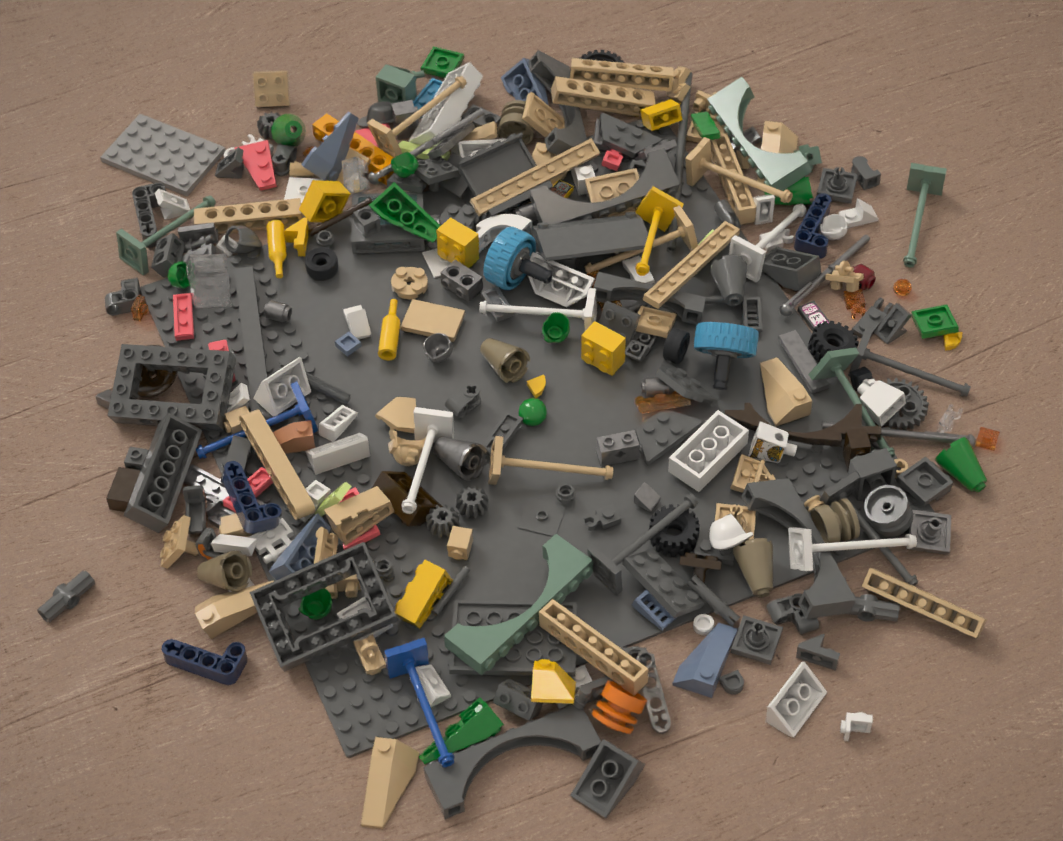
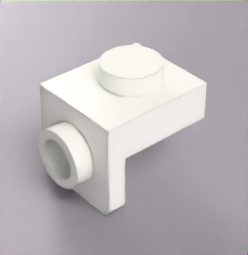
M862 712L847 713L845 721L841 720L840 733H844V741L849 740L850 731L870 733L873 715H867Z

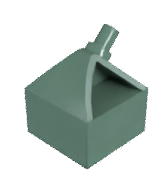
M386 64L375 77L378 102L389 101L392 105V103L413 101L417 97L416 80L425 77L424 71L415 72Z

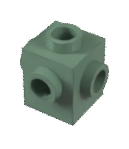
M809 144L798 146L799 150L793 151L794 153L800 151L808 161L811 169L814 168L813 165L822 163L819 146L809 147Z

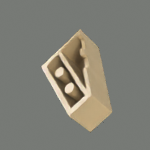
M376 486L326 508L324 512L332 530L346 546L392 514L394 509L391 501Z

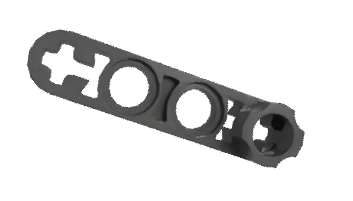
M642 650L639 652L636 660L639 662L642 661V658H645L646 661L650 660L646 667L649 672L653 670L654 673H648V677L656 680L654 688H647L646 686L642 688L643 696L647 699L646 707L653 730L658 734H664L670 729L671 720L656 668L655 657L653 653ZM652 698H659L662 702L661 707L658 709L652 708L650 700ZM664 710L665 713H661V719L666 721L667 724L664 725V729H661L660 726L655 725L658 723V716H653L652 713H660Z

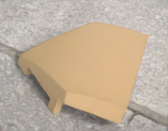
M396 397L382 408L375 417L378 420L382 419L390 427V430L414 433L413 412L416 407V399Z
M741 454L730 489L743 493L747 483L776 480V478L767 470L764 465V459L758 461Z

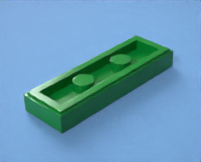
M708 111L691 114V120L702 139L704 137L710 140L720 138V132Z

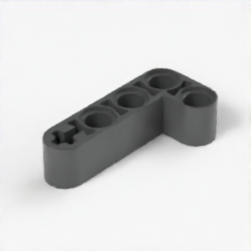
M162 183L139 186L132 191L143 241L157 232L152 208L160 207L157 203L155 192L158 189L166 191ZM155 241L154 243H152V244L149 245L148 247H149V248L155 247L156 244H157V241Z

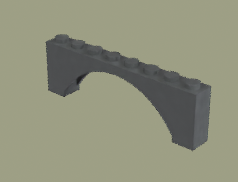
M539 50L528 61L530 72L547 87L550 93L556 76L570 78V66ZM558 104L563 113L565 128L558 129L555 127L545 138L547 151L559 155L587 141L579 107Z
M665 148L649 152L646 160L647 165L638 181L625 193L607 201L589 203L570 200L549 190L547 185L530 190V200L539 223L555 224L588 220L599 217L604 218L615 212L621 213L627 208L638 207L652 186L670 196L675 195L679 191L680 184Z
M789 478L747 483L742 498L749 511L764 514L781 523L786 528L811 529L812 544L825 543ZM829 551L812 552L815 574L814 583L810 589L804 590L798 602L805 618L812 619L850 613L856 601L855 595L840 572L837 562L834 561Z
M569 704L557 712L547 713L544 717L530 720L521 727L511 728L497 737L492 736L485 742L470 745L467 749L458 753L454 752V764L449 767H442L439 761H432L423 767L424 776L444 818L448 819L465 811L464 800L473 779L489 761L498 755L515 748L538 745L571 752L581 757L582 761L593 757L601 740L584 709H578L573 704Z

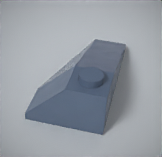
M523 58L500 77L506 91L516 100L526 102L527 95L532 92L549 105L545 85L530 72L529 59Z
M348 112L334 126V131L329 136L325 135L322 138L324 142L318 148L315 146L309 152L301 165L324 181H336L342 171L359 118Z
M318 513L314 515L269 570V573L276 580L314 564L317 545L316 532L320 527L327 529L328 533H330L331 529Z
M718 623L679 666L672 685L712 698L738 628Z

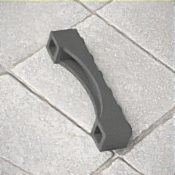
M601 272L597 273L594 284L596 300L603 303L615 300L643 301L644 294L654 286ZM677 291L661 307L677 314L682 318L683 322L697 325L701 321L706 297Z

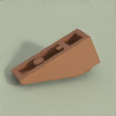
M311 420L291 423L273 432L285 454L315 448Z

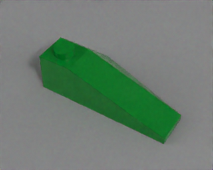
M395 182L369 204V207L381 219L431 243L437 240V229L441 225Z
M479 697L459 715L461 720L458 723L450 724L446 728L443 740L448 752L453 753L490 736H495L500 732L501 726L504 724L489 705ZM435 741L419 756L424 764L440 757Z

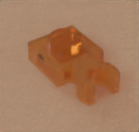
M858 289L855 292L844 291L843 298L846 309H852L851 318L855 319L856 313H860L861 317H863L866 312V302L862 289Z

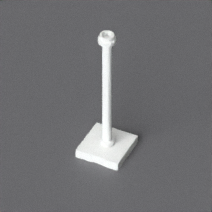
M803 204L795 205L793 212L756 245L736 235L731 238L729 255H738L742 257L744 262L746 261V278L754 282L760 280L766 254L763 248L797 217H803L806 214V207Z
M588 288L586 307L583 310L495 305L484 301L480 302L479 312L484 315L488 311L548 316L554 312H560L566 317L582 318L586 331L594 321L596 322V289Z
M418 407L414 409L415 440H422L424 438L426 440L408 498L402 502V510L407 514L413 513L417 508L415 499L432 444L440 437L454 439L453 412Z
M788 528L790 569H800L802 571H813L812 552L906 546L907 549H912L917 545L916 536L906 534L905 538L812 544L811 529Z

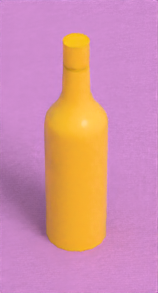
M272 220L266 225L269 259L275 264L276 278L280 279L283 277L282 263L287 257L285 230L283 222Z
M396 299L390 300L389 313L383 318L381 325L378 356L387 361L395 359L397 355L400 319L396 315L398 303Z

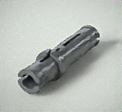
M696 574L686 583L715 610L714 613L716 615L722 616L730 626L740 618L727 606V602L725 600L722 601Z

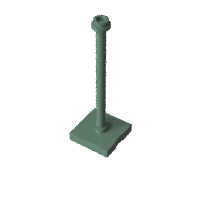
M911 163L907 190L920 192L908 255L903 258L906 267L912 268L917 263L915 252L927 193L942 196L946 168Z
M212 196L204 197L201 204L142 242L121 228L116 232L119 258L144 276L149 272L146 247L194 217V209L214 207L216 204L215 199Z
M855 347L828 351L808 374L811 380L838 377L854 406L862 404L844 374L846 368L858 356V350ZM862 404V419L866 426H876ZM883 437L882 440L876 441L880 449L887 448L892 458L895 456L894 448H889Z

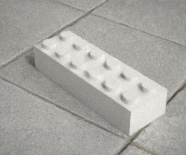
M470 62L448 73L435 97L455 83L456 77L463 76L467 82L463 89L459 87L425 113L409 142L422 145L461 120L462 113L468 108L467 104L474 97V92L481 85L480 81L483 78V75Z

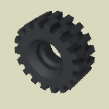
M823 321L822 324L819 323L817 327L815 326L808 342V350H811V355H815L814 359L818 361L828 351L855 347L857 349L859 344L857 335H854L855 332L853 330L849 331L847 325L845 327L841 326L842 323L840 322L834 324V321H830V323Z
M670 504L667 509L665 506L661 507V512L658 509L654 512V516L652 515L650 519L649 529L676 509L673 507V504ZM688 508L650 539L651 545L653 547L656 546V551L658 552L663 550V555L665 556L668 553H671V557H675L676 553H679V556H684V551L690 553L691 547L693 549L696 547L699 537L700 524L698 517L695 518L696 514L693 511L689 513L690 509ZM670 528H677L682 533L670 535L666 531Z

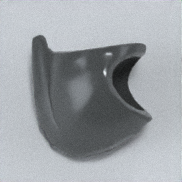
M231 226L225 234L226 248L232 253L247 254L263 246L255 232L245 226ZM234 229H237L239 232V241L237 242L238 246L236 249L232 248L228 242L230 232Z

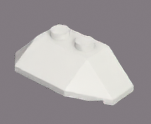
M534 252L530 257L531 261L554 273L549 284H544L543 281H538L529 276L535 294L564 307H569L586 297L588 288H591L595 281V278L553 260L545 261L541 255Z

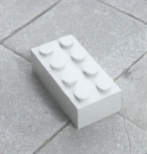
M717 410L669 457L668 472L700 492L747 445L749 430Z

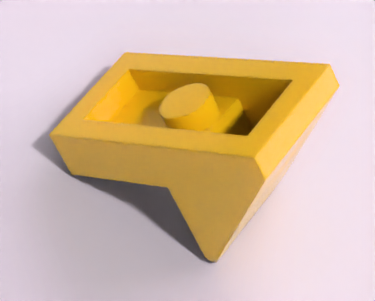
M308 218L299 220L284 231L286 242L294 243V249H297L298 256H306L309 236Z

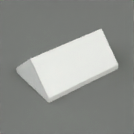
M298 357L263 380L253 398L272 416H277L297 402L290 384L297 381L304 397L311 393L301 357Z
M357 433L305 451L315 475L370 457L368 438L362 433Z
M805 662L800 663L767 707L765 722L789 737H794L827 693Z

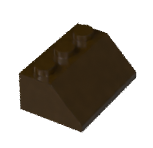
M381 471L372 488L379 487L391 501L394 509L393 514L398 515L404 525L409 527L421 526L426 522V516L429 514L430 509L436 510L437 505L440 508L443 507L427 491L419 486L415 499L417 504L416 510L411 514L403 512L402 502L408 498L413 479L406 472Z

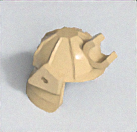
M390 430L389 453L393 454L396 462L404 466L418 464L426 438L422 440H406L397 437V431Z

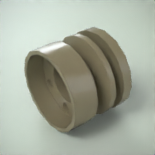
M513 100L504 105L498 127L500 139H507L511 134L516 133L517 135L522 132V141L525 145L532 141L535 129L522 119L525 101Z
M843 498L838 502L833 501L830 507L824 504L811 510L813 523L825 543L840 542V540L848 542L850 539L854 540L860 536L859 520L853 505L848 499Z

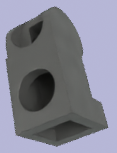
M855 157L852 161L851 173L858 174L857 182L863 190L878 186L881 173L878 170L873 171L865 157Z

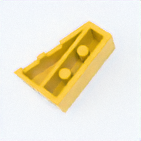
M424 560L417 567L412 582L407 584L402 600L400 599L396 603L395 613L397 617L420 629L431 614L432 606L436 599L442 597V591L453 581L448 572Z

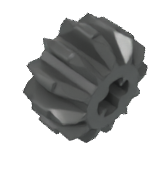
M271 111L270 114L264 113V116H259L257 129L260 136H264L265 139H273L271 134L272 125L281 116L278 112L273 114Z
M468 486L467 490L461 488L460 494L456 496V508L461 516L466 515L467 519L473 516L476 519L477 515L483 516L484 511H488L489 497L485 494L484 489L479 490L477 486L474 489Z
M446 504L441 508L437 505L436 510L430 509L429 514L426 516L428 531H431L433 536L438 534L439 538L443 535L449 538L452 527H459L460 525L458 512H455L453 507L447 508Z

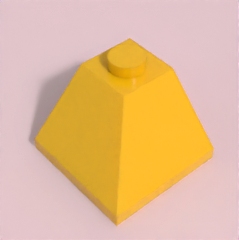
M547 659L534 661L531 702L574 704L576 682L556 662H551Z

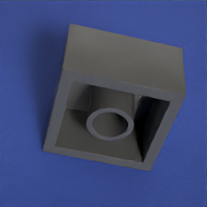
M887 448L874 450L869 454L856 456L850 460L848 475L856 471L860 476L853 491L857 501L867 498L868 494L877 487L894 484L897 464Z

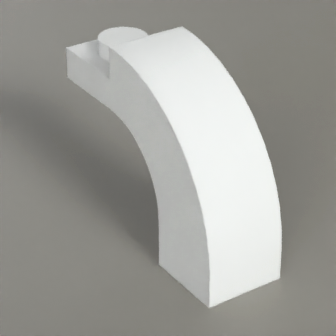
M501 214L479 222L476 225V230L479 234V253L507 227H515L532 235V220L515 214Z

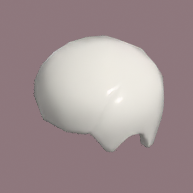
M828 215L823 218V224H820L821 235L826 236L829 240H839L847 233V219L843 215Z

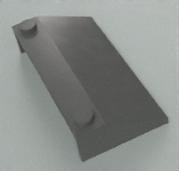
M627 212L621 216L555 224L542 222L538 223L537 226H532V234L536 241V251L545 261L644 249L648 236L642 218L635 212Z

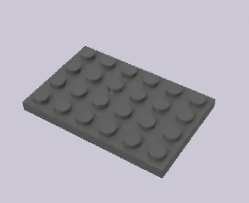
M454 600L452 628L458 623L462 626H488L506 622L527 611L536 601ZM563 602L561 604L577 616V602ZM538 622L534 630L525 634L519 644H515L505 657H501L494 667L483 675L533 676L534 661L547 659L551 662H556L570 677H575L576 653L540 627ZM450 652V674L480 675Z

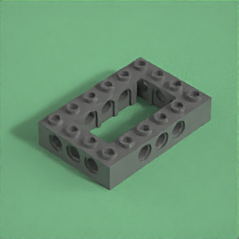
M121 344L108 417L115 423L158 426L159 422L170 413L199 429L224 431L223 423L226 420L224 414L227 413L236 358L230 351ZM143 366L149 371L167 370L171 373L172 371H182L186 374L197 372L207 375L202 403L190 404L136 400L139 398L138 389L140 381H142L141 373Z
M365 542L250 592L280 668L284 672L399 621ZM356 574L365 593V598L371 607V611L366 608L360 609L358 613L345 619L340 618L338 622L325 628L322 626L319 628L320 630L307 636H299L294 641L280 607Z

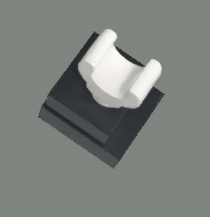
M865 366L850 372L852 387L855 391L858 390L862 383H866L871 387L876 382L872 377V372Z

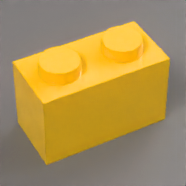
M672 99L640 110L643 126L651 131L682 121L680 104Z

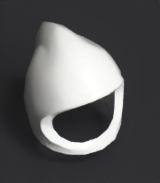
M732 514L713 522L709 532L711 546L718 550L733 548L753 536V532L745 533Z

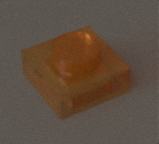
M138 295L131 307L132 316L135 321L141 322L143 316L148 312L145 296Z
M980 427L975 446L994 451L1000 432Z

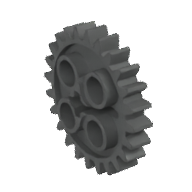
M887 378L886 384L904 392L906 404L881 428L888 426L890 429L895 428L899 430V428L907 431V427L913 430L914 425L920 426V422L924 421L925 416H927L929 405L927 396H923L924 390L918 391L919 386L913 387L912 381L906 384L905 379L898 382V379L895 378L894 382Z

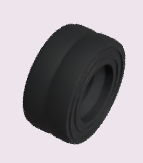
M315 248L308 252L305 258L306 271L315 280H328L335 276L338 271L337 255L329 248ZM319 262H326L323 266L317 265Z
M673 328L665 341L663 358L679 364L687 352L690 333L679 328Z

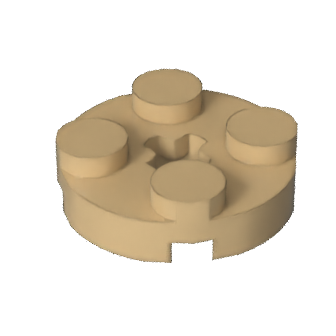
M399 267L392 276L391 286L393 292L395 291L398 294V297L402 299H415L422 292L423 294L426 292L428 279L422 268Z

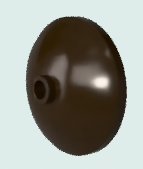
M146 345V346H159V347H163V346H160V345ZM143 366L141 373L142 381L139 384L138 395L140 397H154L164 393L174 383L178 371H172V373L167 370L149 371Z

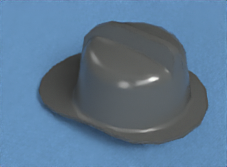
M387 101L372 104L368 109L367 116L359 119L357 124L361 127H369L367 122L371 119L381 124L394 122L391 103Z

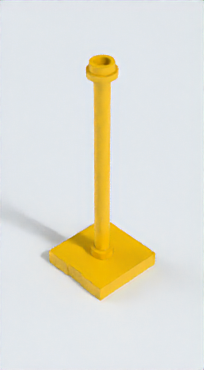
M652 186L635 210L636 214L651 224L641 262L637 263L635 268L640 276H645L650 270L648 261L657 228L665 232L675 218L673 208L679 205L683 208L684 204Z

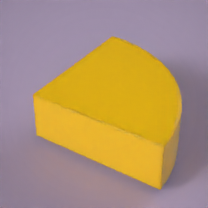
M962 332L943 335L945 351L952 350L960 344Z
M544 374L527 381V386L535 398H538L545 389L546 379Z

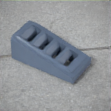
M647 590L632 603V606L660 630H664L676 619ZM653 605L655 608L651 611L649 608ZM658 610L662 612L658 616L655 615ZM666 615L668 618L661 622L660 619Z

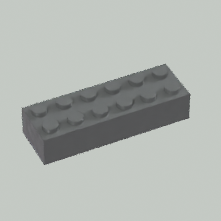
M170 413L159 422L124 513L125 517L157 533H160L168 525L201 436V429Z

